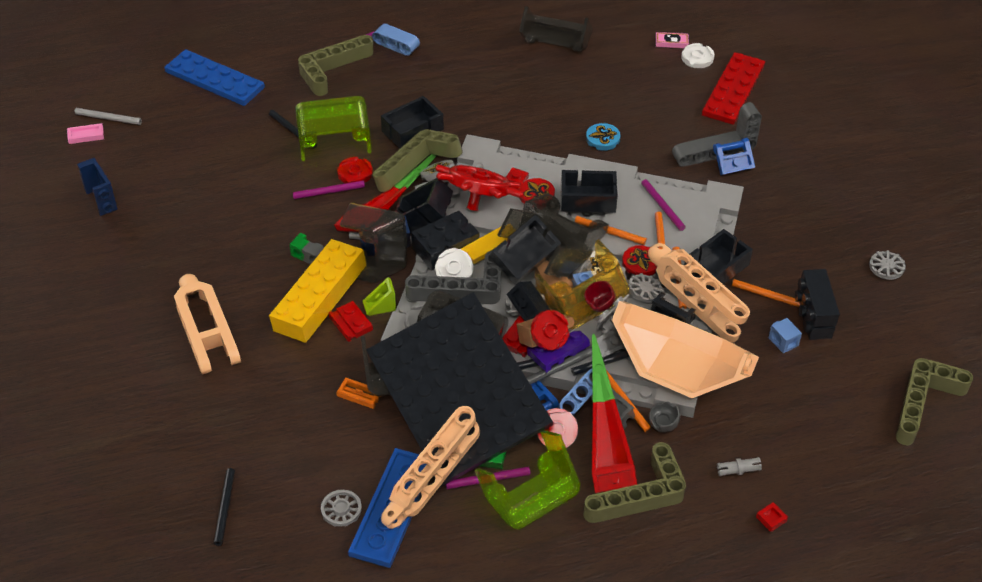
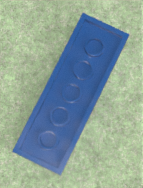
M186 49L164 67L165 72L243 106L248 104L265 88L264 82Z
M398 448L394 449L348 551L350 557L391 568L412 516L407 517L400 526L389 529L381 522V515L391 502L389 498L394 486L420 454ZM422 464L418 471L421 472L427 464ZM408 481V482L405 484V489H406V490H407V488L411 485V483H412L413 481ZM419 493L418 496L414 499V502H418L420 500L422 495L421 493Z

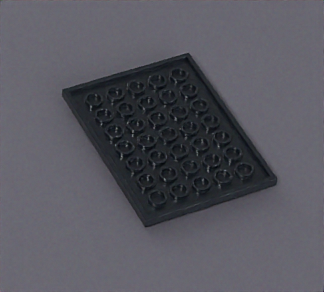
M474 292L366 349L422 451L457 408L468 406L474 410L476 422L480 429V436L441 486L448 484L554 425ZM464 413L459 417V421L462 422L465 419H470L471 416ZM472 427L467 435H472L475 428ZM438 447L433 449L432 455H435L439 450ZM445 460L441 468L447 467L449 461Z

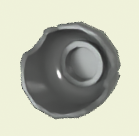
M668 401L655 405L651 408L648 415L650 425L659 432H671L677 428L680 422L679 407L672 405Z

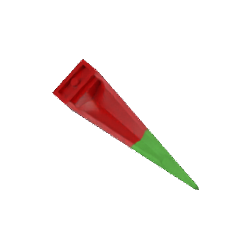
M431 154L390 190L345 213L334 224L337 231L362 232L361 226L365 225L366 230L373 226L420 175V172L432 162L436 155Z
M592 334V477L595 494L637 485L638 482L635 464L595 334Z

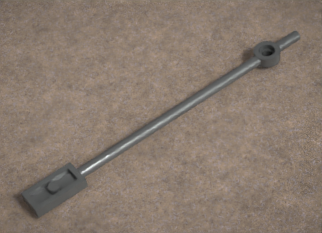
M617 329L597 337L602 358L625 347ZM592 347L565 359L560 365H552L551 370L547 373L541 370L527 377L528 382L531 385L592 356Z

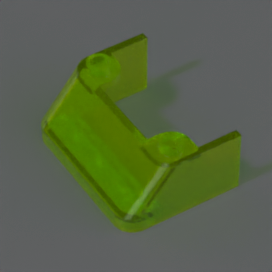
M352 96L301 102L295 107L302 161H305L304 148L314 146L317 143V136L352 132L355 140L366 141L367 151L371 153L366 102L363 97Z
M546 430L541 432L548 451L538 458L537 466L540 474L508 493L502 484L497 483L494 473L479 468L475 470L487 501L510 527L521 529L578 494L580 482L561 434Z

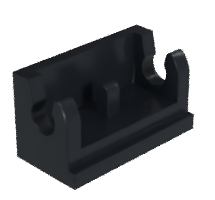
M531 281L518 282L506 294L524 321L533 319L539 312L551 310Z
M663 292L652 300V311L678 319L687 324H691L695 319L696 315L693 313L696 309L691 308L688 312L665 301L666 299L663 298L665 293Z

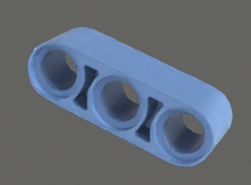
M382 24L372 34V38L377 44L407 56L420 45V41L415 35L388 24Z
M592 368L568 392L557 408L563 409V404H569L572 407V412L570 413L574 416L593 394V382L589 378L593 374ZM576 390H584L586 397H579L576 394Z

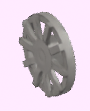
M889 250L878 251L871 257L869 262L870 269L875 275L888 280L901 277L906 268L905 260L899 254L889 252Z
M643 273L633 275L627 285L630 294L637 300L645 303H652L654 298L651 294L657 297L664 291L660 281H657L651 275H643Z
M349 490L333 491L321 503L323 519L334 527H346L357 521L362 510L359 497ZM339 495H346L345 499L340 498ZM336 496V500L334 502L330 500L331 498ZM352 497L354 500L349 503L348 499ZM326 503L332 505V507L325 508ZM356 503L358 504V508L350 507ZM331 511H333V512H332L331 514H329V515H326V513H325V512H331Z

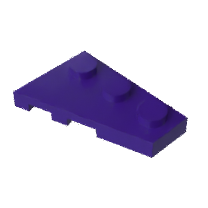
M580 330L573 331L569 334L567 342L561 348L550 351L543 350L538 346L528 347L527 355L547 373L555 363L560 365L568 355L574 356L589 347L590 339Z

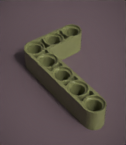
M362 35L300 56L298 58L300 75L315 95H326L328 93V83L324 72L373 55V38L369 35Z
M434 130L420 131L373 172V178L378 191L385 192L390 190L429 154L449 158L460 156L463 150L459 138L455 134Z
M925 358L915 360L910 373L896 432L897 441L907 446L915 441L920 427L928 387L957 396H964L968 393L973 381L972 373L965 369Z
M658 442L652 448L650 462L657 480L588 496L584 502L583 516L585 520L590 523H597L681 503L684 499L686 482L671 447L666 443Z

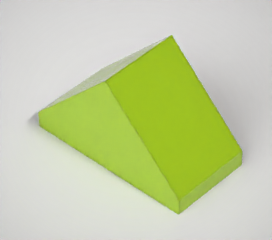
M387 277L363 300L368 316L396 310L395 291L391 278Z

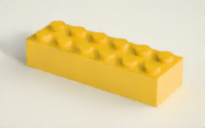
M331 239L269 315L273 331L306 343L367 266L364 250Z

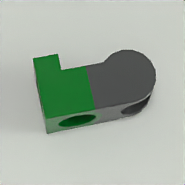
M299 233L290 243L291 256L310 264L324 249L322 244L308 241L306 235Z

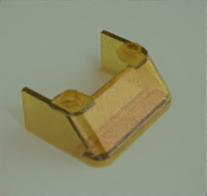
M599 239L595 241V261L602 271L579 285L571 288L567 283L561 281L549 285L539 273L535 275L536 289L540 294H544L545 302L549 308L566 316L573 317L574 325L569 329L578 328L603 313L593 311L584 298L585 290L590 284L597 281H607L614 289L615 301L620 296L624 298L629 294V285L617 258Z

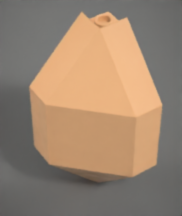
M619 301L612 318L639 376L690 398L701 396L751 377L759 359L758 356L724 338L678 319L625 301Z

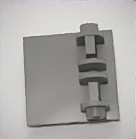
M629 294L624 298L620 296L613 303L614 306L610 311L605 310L599 316L597 331L602 329L601 333L606 334L616 329L612 324V318L619 301L627 302Z

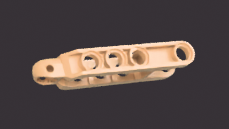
M662 243L651 246L648 250V257L657 266L656 271L660 282L689 309H696L694 313L721 338L732 343L736 342L741 334V329L737 324H744L750 315L749 308L684 249L671 250ZM678 260L685 261L687 265H681ZM692 273H698L701 277L696 278ZM670 279H676V280H678L680 283H679V284H675V283L671 282ZM706 285L713 286L715 290L707 289ZM689 291L693 296H687L684 292ZM698 304L706 305L705 309L700 308ZM734 311H740L744 316H738ZM726 329L733 330L735 334L731 335L727 333Z
M193 274L183 275L179 280L180 288L174 295V299L201 374L212 371L206 350L219 346L224 347L227 357H230L231 365L241 363L237 346L212 285L198 281L197 277ZM197 292L199 298L208 303L210 315H213L216 327L200 333L188 307L189 301L187 296Z
M461 406L454 411L396 483L389 498L391 502L381 515V522L389 529L396 528L407 517L417 515L479 438L480 429L476 422L474 410L471 407ZM464 413L471 416L470 419H465L462 422L459 421V417ZM472 427H474V433L472 435H467L469 433V430ZM438 447L439 450L435 455H432L433 449ZM445 460H448V466L441 468ZM422 464H427L421 472L418 471ZM434 476L435 482L432 485H427ZM408 481H413V482L411 483V485H410V486L407 488V490H406V489H405V484H406ZM421 493V500L414 502V499Z

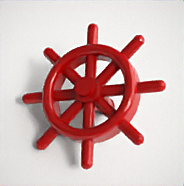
M436 165L435 170L438 172L436 174L437 179L449 181L463 191H470L466 208L472 211H478L481 195L494 196L497 199L507 195L518 198L524 196V193L519 190L521 188L520 183L510 182L506 177L486 169L466 165H456L451 168L443 165Z

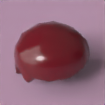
M597 281L586 288L584 298L593 311L603 312L613 306L616 295L614 289L607 281Z

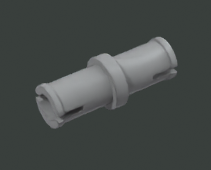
M759 457L744 460L736 458L735 461L717 463V469L726 468L717 472L720 477L730 474L743 475L744 472L757 470L761 471V464L752 465L761 462Z

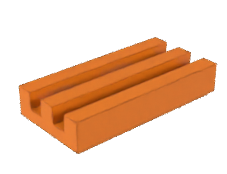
M345 378L337 390V396L374 409L375 403L382 396V390Z

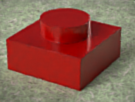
M512 167L506 178L510 182H517L521 185L529 178V172Z
M772 502L757 512L756 518L772 532L786 523L788 516Z

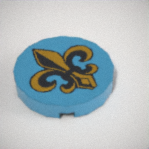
M607 123L594 124L586 132V141L589 146H594L597 150H611L620 143V132L618 128Z

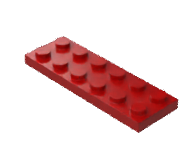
M734 52L703 108L702 116L734 125L739 116L740 108L746 103L765 66V61Z

